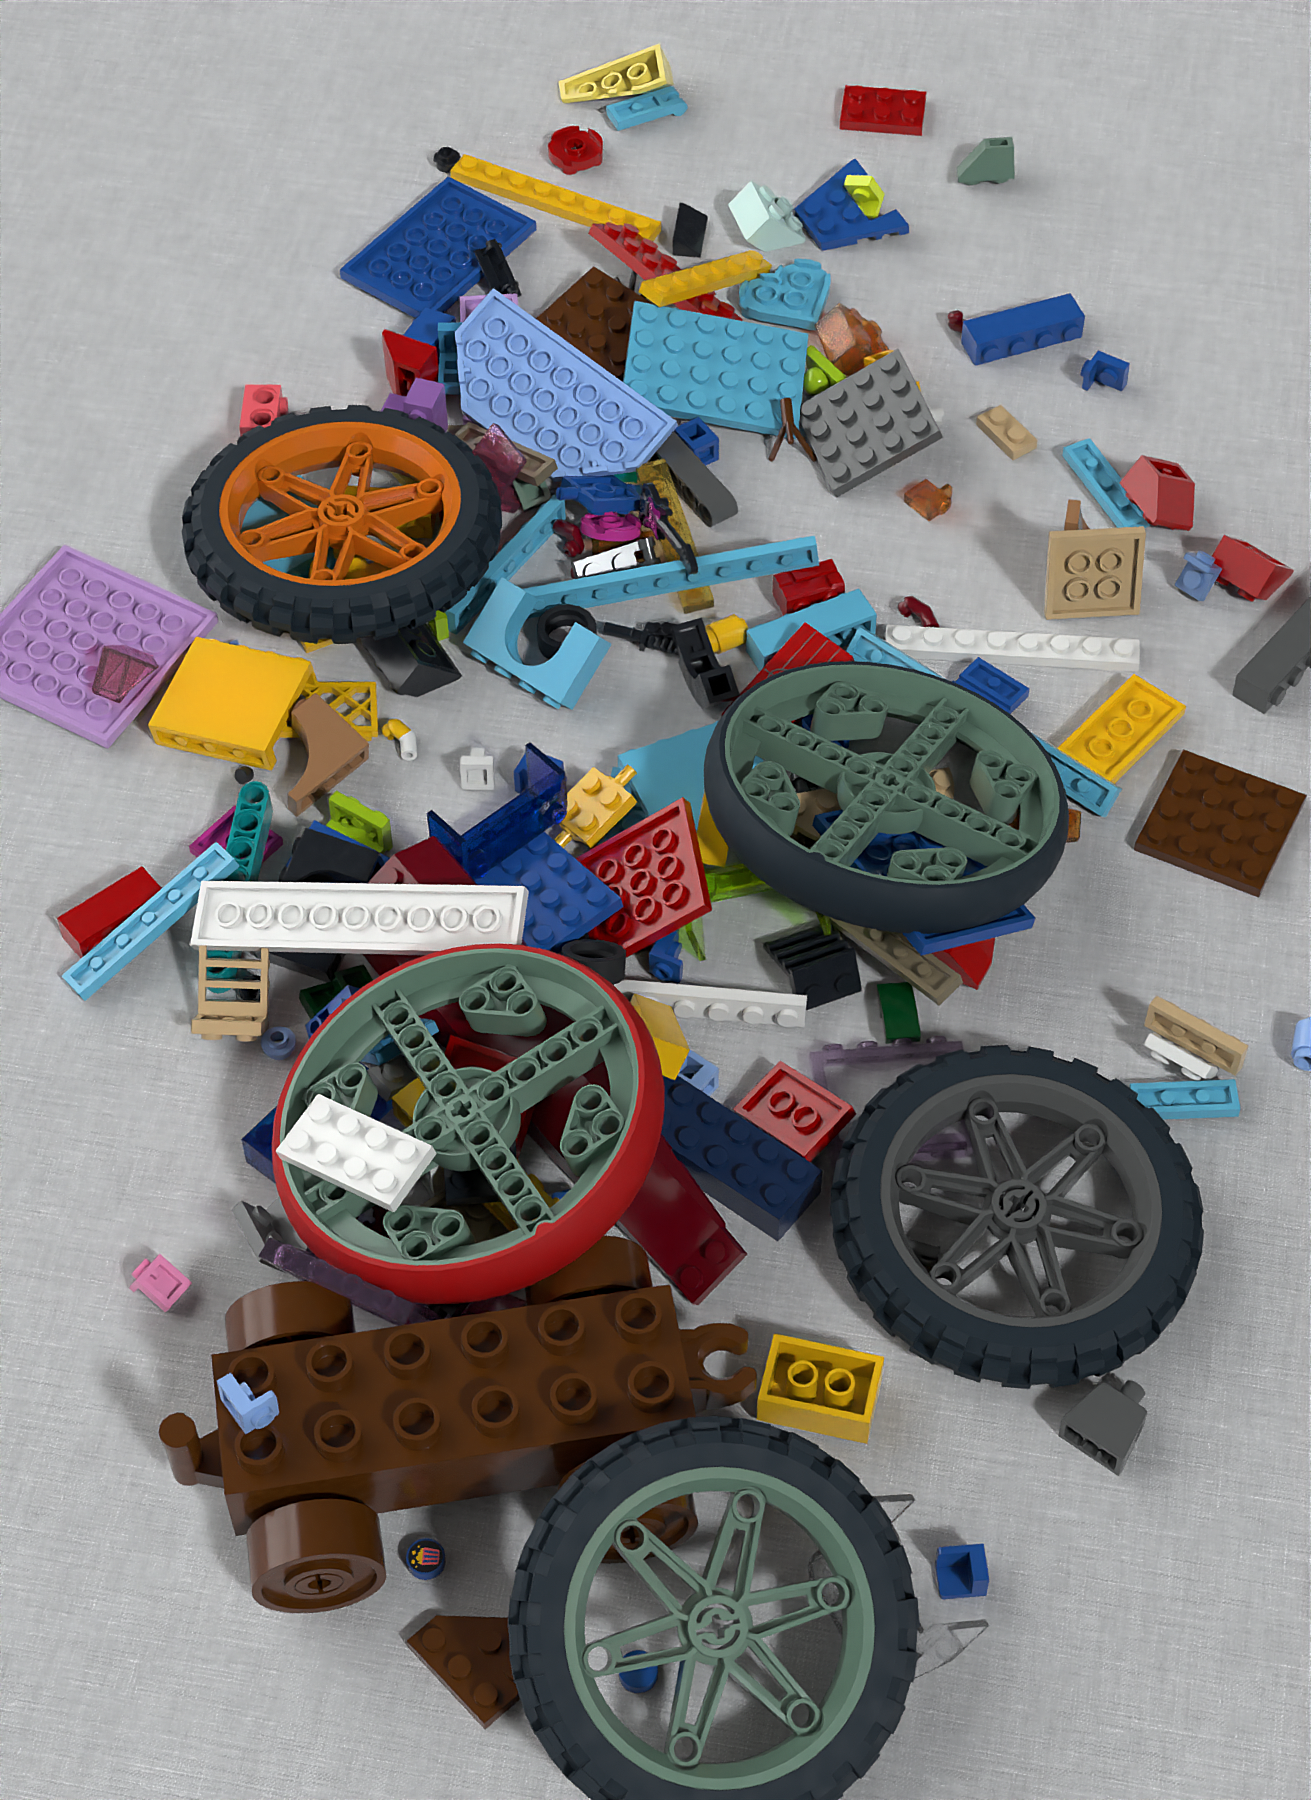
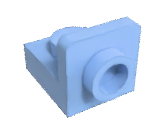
M231 1373L217 1380L221 1401L245 1434L255 1428L261 1429L266 1427L279 1414L277 1397L272 1390L255 1399L248 1385L245 1382L239 1385Z

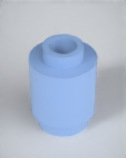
M1311 1017L1297 1022L1291 1051L1294 1065L1305 1071H1311Z

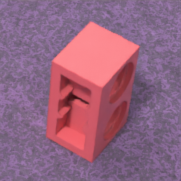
M245 384L239 426L241 436L259 425L266 428L271 425L275 418L288 414V398L282 396L281 385Z

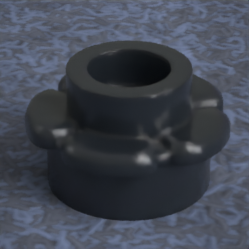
M442 147L433 156L437 169L444 173L451 172L450 170L460 159L459 152L451 147Z

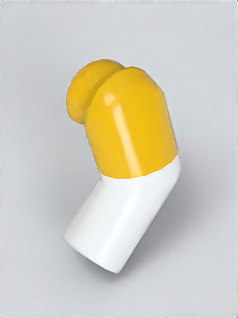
M390 719L388 723L382 726L384 737H387L388 740L397 738L400 741L402 759L410 761L417 757L416 735L408 726L399 719Z

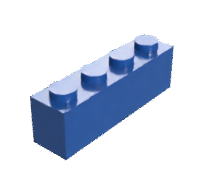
M1071 293L963 321L961 344L976 366L1082 338L1085 315Z

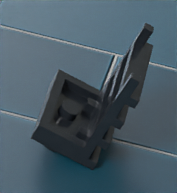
M823 922L818 924V926L763 943L764 950L789 977L792 994L807 995L806 1010L862 991L855 949L853 947L848 948L847 941L840 939L837 930L832 931V926L829 922Z

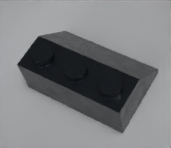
M426 623L412 630L408 626L399 628L395 636L375 641L373 636L360 638L362 640L361 645L375 659L376 667L389 680L390 688L399 695L403 696L406 694L419 697L462 677V674Z

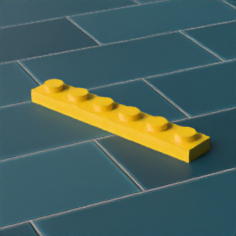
M749 250L642 281L638 292L658 307H663L743 283L746 279L749 281L759 278L761 273L770 272L772 264L763 259L759 252Z

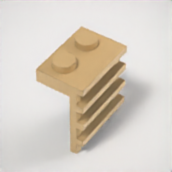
M199 945L198 1015L192 1019L191 1034H201V1039L220 1040L222 1035H236V1040L256 1041L257 1036H262L269 1029L268 988L270 987V960L268 948H261V960L207 958V945ZM207 967L261 969V980L207 978ZM207 987L260 989V1001L206 999Z

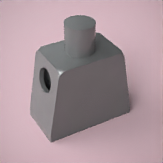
M1127 1380L1119 1391L1107 1383H1100L1064 1415L1061 1420L1058 1436L1119 1476L1145 1424L1147 1410L1138 1404L1145 1396V1390L1141 1385L1132 1380Z

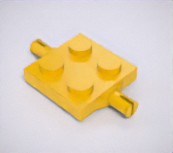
M627 764L615 777L604 775L593 767L548 812L562 829L553 840L563 848L571 840L583 842L592 849L637 803L633 795L624 788L637 775V772Z

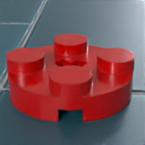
M579 126L561 128L553 133L551 142H548L549 159L555 166L562 168V172L567 175H573L578 171L598 166L603 161V139L599 133L588 128V132L579 130Z

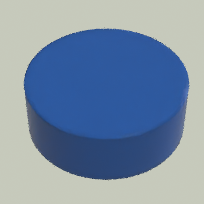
M634 1650L624 1655L623 1658L648 1652ZM658 1665L619 1673L620 1683L630 1692H647L657 1682Z

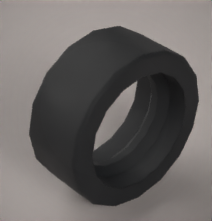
M565 604L552 607L540 616L537 623V641L539 650L545 658L550 660L563 643L555 641L548 636L559 627H573L576 622L597 635L596 622L589 611L580 606Z
M585 939L569 942L562 947L561 955L591 968L613 985L625 979L626 950L621 945L604 940Z

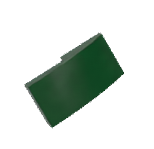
M364 964L333 972L331 982L301 989L299 1000L311 1020L347 985L361 989L373 981Z
M908 982L877 984L880 1018L883 1021L885 1044L920 1042L921 1032L912 985Z

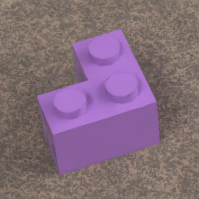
M415 378L407 396L390 393L381 409V412L384 408L403 411L412 420L418 417L424 418L441 426L445 432L448 428L445 386L442 383Z

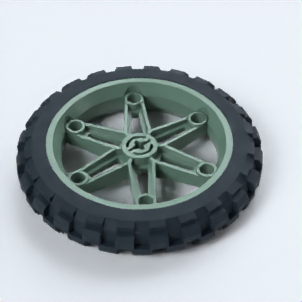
M718 1416L685 1418L660 1423L637 1431L612 1443L569 1476V1479L551 1497L537 1518L536 1524L527 1542L524 1544L515 1570L516 1574L509 1600L507 1626L509 1628V1657L512 1674L523 1711L534 1734L539 1739L550 1759L565 1777L591 1800L840 1799L859 1778H863L880 1757L879 1752L889 1736L894 1734L906 1708L904 1703L910 1684L914 1683L919 1654L916 1652L917 1628H920L918 1598L914 1595L910 1575L913 1573L904 1546L900 1545L891 1526L892 1521L877 1498H873L860 1482V1478L839 1459L833 1458L820 1449L819 1445L796 1433L782 1430L764 1422L745 1418ZM697 1492H728L731 1494L702 1577L637 1520L638 1517L655 1506L682 1495ZM742 1495L749 1496L755 1505L754 1512L749 1518L742 1517L737 1510V1502ZM765 1504L785 1514L811 1538L823 1555L833 1576L750 1592ZM627 1526L634 1527L640 1537L638 1545L632 1550L626 1549L620 1540L621 1532ZM735 1529L744 1531L734 1592H732L731 1590L715 1586ZM613 1545L669 1614L586 1644L585 1614L589 1591L603 1557L610 1546ZM650 1552L695 1591L682 1606L643 1560ZM828 1583H833L839 1593L837 1601L831 1606L827 1605L822 1599L823 1587ZM806 1595L807 1607L753 1626L752 1615L748 1606ZM711 1604H720L727 1610L716 1607L704 1608ZM841 1610L842 1642L839 1660L831 1684L817 1707L762 1638ZM711 1616L716 1620H733V1623L725 1624L718 1629V1636L711 1632H696V1630L706 1628V1625L712 1623ZM677 1626V1634L682 1646L623 1658L621 1646ZM702 1642L707 1643V1644H711V1645H723V1646H721V1647H719V1648L711 1649V1648L706 1647L704 1644H702ZM602 1647L608 1655V1661L603 1669L595 1671L589 1666L588 1655L592 1649ZM747 1647L751 1649L786 1692L780 1701L734 1661L743 1654ZM680 1661L664 1753L642 1741L617 1718L603 1698L594 1678ZM698 1661L715 1666L696 1723L692 1725L685 1723L695 1664ZM728 1675L793 1732L792 1735L776 1746L748 1758L721 1763L699 1762ZM803 1703L808 1708L809 1717L805 1724L797 1727L792 1721L791 1714L796 1705ZM689 1737L693 1744V1751L688 1758L679 1760L675 1756L674 1745L679 1738Z

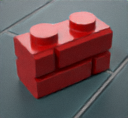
M833 559L819 562V566L773 575L772 592L784 616L845 593V582L840 572H838Z

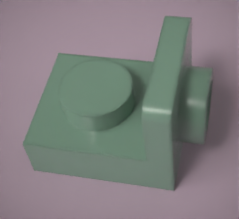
M514 476L510 477L511 485L516 491L524 512L537 508L552 498L545 481L536 487Z

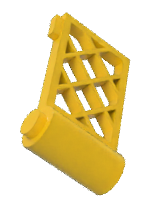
M317 682L316 685L305 684L301 692L306 697L304 699L307 700L315 693L319 696L324 693H333L338 698L331 702L329 706L366 741H372V737H378L376 682ZM355 693H370V698L362 704L351 697ZM344 702L354 709L346 717L335 710ZM292 712L278 739L300 738L292 727H287V722L292 719ZM359 715H362L371 722V726H357L352 721Z

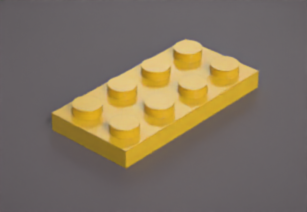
M1133 674L1058 749L1115 784L1185 714L1186 706Z

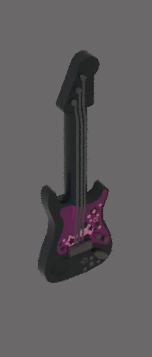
M644 483L641 490L638 516L642 525L653 531L656 540H665L666 537L679 554L680 561L686 567L687 573L689 575L697 574L698 564L691 545L684 542L668 521V516L673 515L672 510L669 508L668 499L660 498L653 483Z

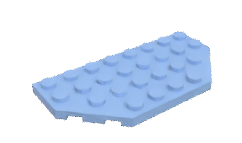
M494 288L455 331L458 376L461 390L460 400L463 415L486 430L555 459L558 469L549 476L554 482L562 481L563 476H606L640 471L678 427L676 420Z

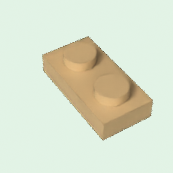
M1002 405L977 416L976 425L1012 460L1037 448V439Z

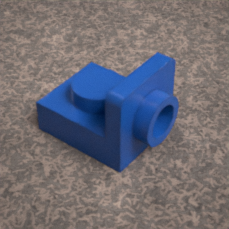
M1098 350L1091 360L1085 361L1082 367V389L1088 391L1092 384L1097 381L1122 392L1127 385L1130 363Z
M679 929L656 941L649 953V973L662 981H671L676 984L681 982L683 976V961L677 959L682 948V943H679Z

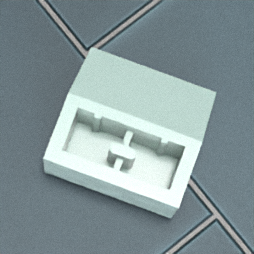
M750 181L728 204L745 240L764 252L802 244L807 240L801 229L803 227L802 223L792 212L793 205L783 196L777 197L765 185L761 187Z

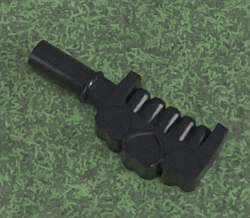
M647 622L643 631L637 630L635 627L630 628L614 623H605L603 634L630 640V642L637 641L639 642V651L644 652L645 648L651 649L653 647L654 650L660 649L662 652L667 651L670 654L675 653L678 655L670 631L671 626L677 625L675 623L663 622L660 624L659 622Z

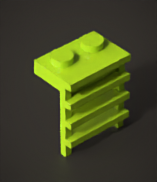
M338 791L332 794L328 799L331 820L325 826L382 854L386 850L390 851L393 848L390 819L385 814L377 810H371L352 796L347 797Z

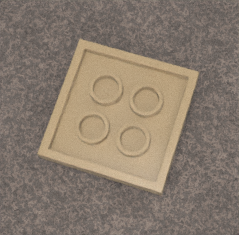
M1144 526L1049 531L1044 608L1046 620L1140 615L1146 539Z

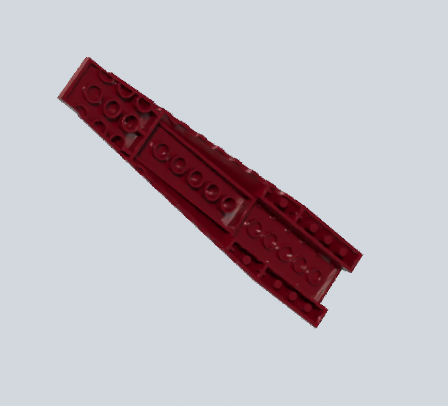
M435 836L393 854L367 883L478 885ZM522 938L521 945L528 946ZM362 954L379 976L406 962L425 956ZM459 1002L441 1006L419 1016V1018L435 1021L439 1032L432 1035V1037L445 1048H447L450 1035L518 1058L574 1023L566 1015L542 1004L540 1005L546 1015L547 1024L544 1030L534 1036H515L474 1031L470 1027ZM605 1061L535 1105L527 1130V1134L575 1183L580 1177L571 1172L561 1152L560 1141L574 1097L582 1087L592 1084L599 1085L610 1097L611 1088ZM661 1135L654 1161L647 1177L630 1206L616 1222V1225L633 1242L639 1244L645 1250L647 1256L673 1280L693 1305H699L746 1257L747 1252L725 1228L726 1223L696 1183L683 1162L679 1161L671 1151L673 1148L668 1141Z

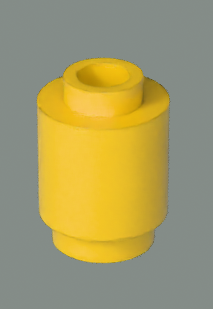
M735 614L708 624L705 627L713 652L718 655L745 644L746 633L749 630L745 620Z

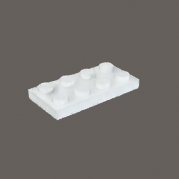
M317 1094L276 1149L280 1159L392 1212L397 1210L437 1154L432 1145L320 1094Z

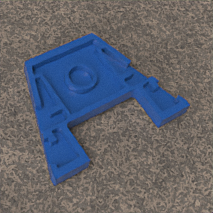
M856 159L847 163L794 208L795 216L800 220L803 228L821 251L855 245L859 239L874 237L876 240H880L884 234L898 232L900 236L909 233V224L897 209L874 220H869L847 193L848 190L844 186L847 175L868 176Z

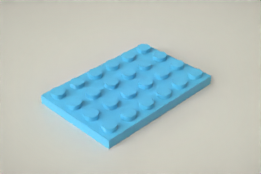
M635 301L632 311L623 383L669 416L688 420L699 417L704 423L778 436L782 427L780 400L783 398L792 399L794 424L799 430L808 334L665 306L658 307L654 304Z

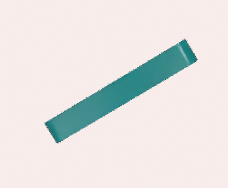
M249 782L239 792L226 851L236 860L239 867L223 881L258 882L273 816V806L269 790L262 782ZM207 950V958L240 959L242 951ZM207 967V978L236 979L238 968ZM217 970H222V971L219 972V973H213V972H215V971H217ZM207 987L209 991L217 994L231 989Z

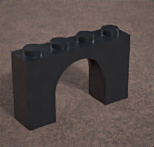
M305 827L302 836L297 837L293 844L292 859L288 867L285 866L282 869L278 882L367 884L385 863L380 852ZM254 951L258 959H261V951ZM269 952V960L272 964L324 982H331L333 972L339 971L346 954Z

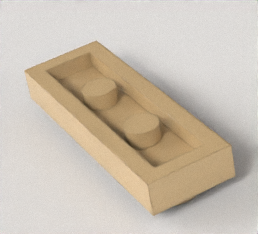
M1157 995L1149 1004L1144 1023L1145 1027L1236 1076L1243 1066L1248 1045Z

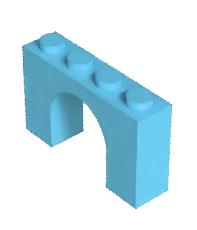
M502 577L463 643L472 648L470 655L485 664L489 659L496 663L494 670L509 679L513 674L521 680L518 685L533 694H535L537 689L544 693L545 696L542 700L557 709L564 705L573 710L612 644L575 622L559 650L550 660L540 665H525L518 653L517 641L519 632L537 603L538 598Z

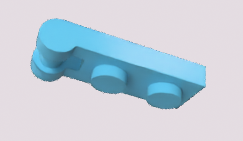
M672 86L606 106L607 116L618 131L671 114L681 116L688 108L685 101L679 98L678 91Z

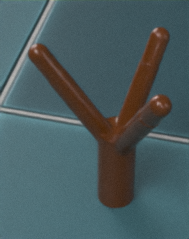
M781 399L782 427L772 448L769 461L773 462L785 434H787L789 444L794 443V434L810 459L816 462V455L794 424L792 399Z

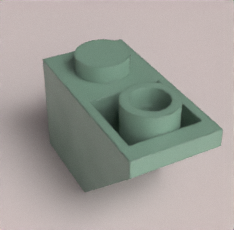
M1013 138L983 139L957 167L958 182L966 185H976L980 181L1005 183L1008 179H1015Z

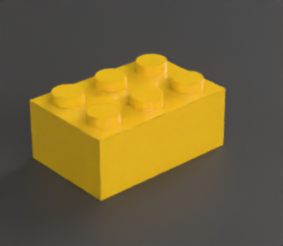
M774 1333L757 1399V1420L868 1444L882 1382L885 1357Z

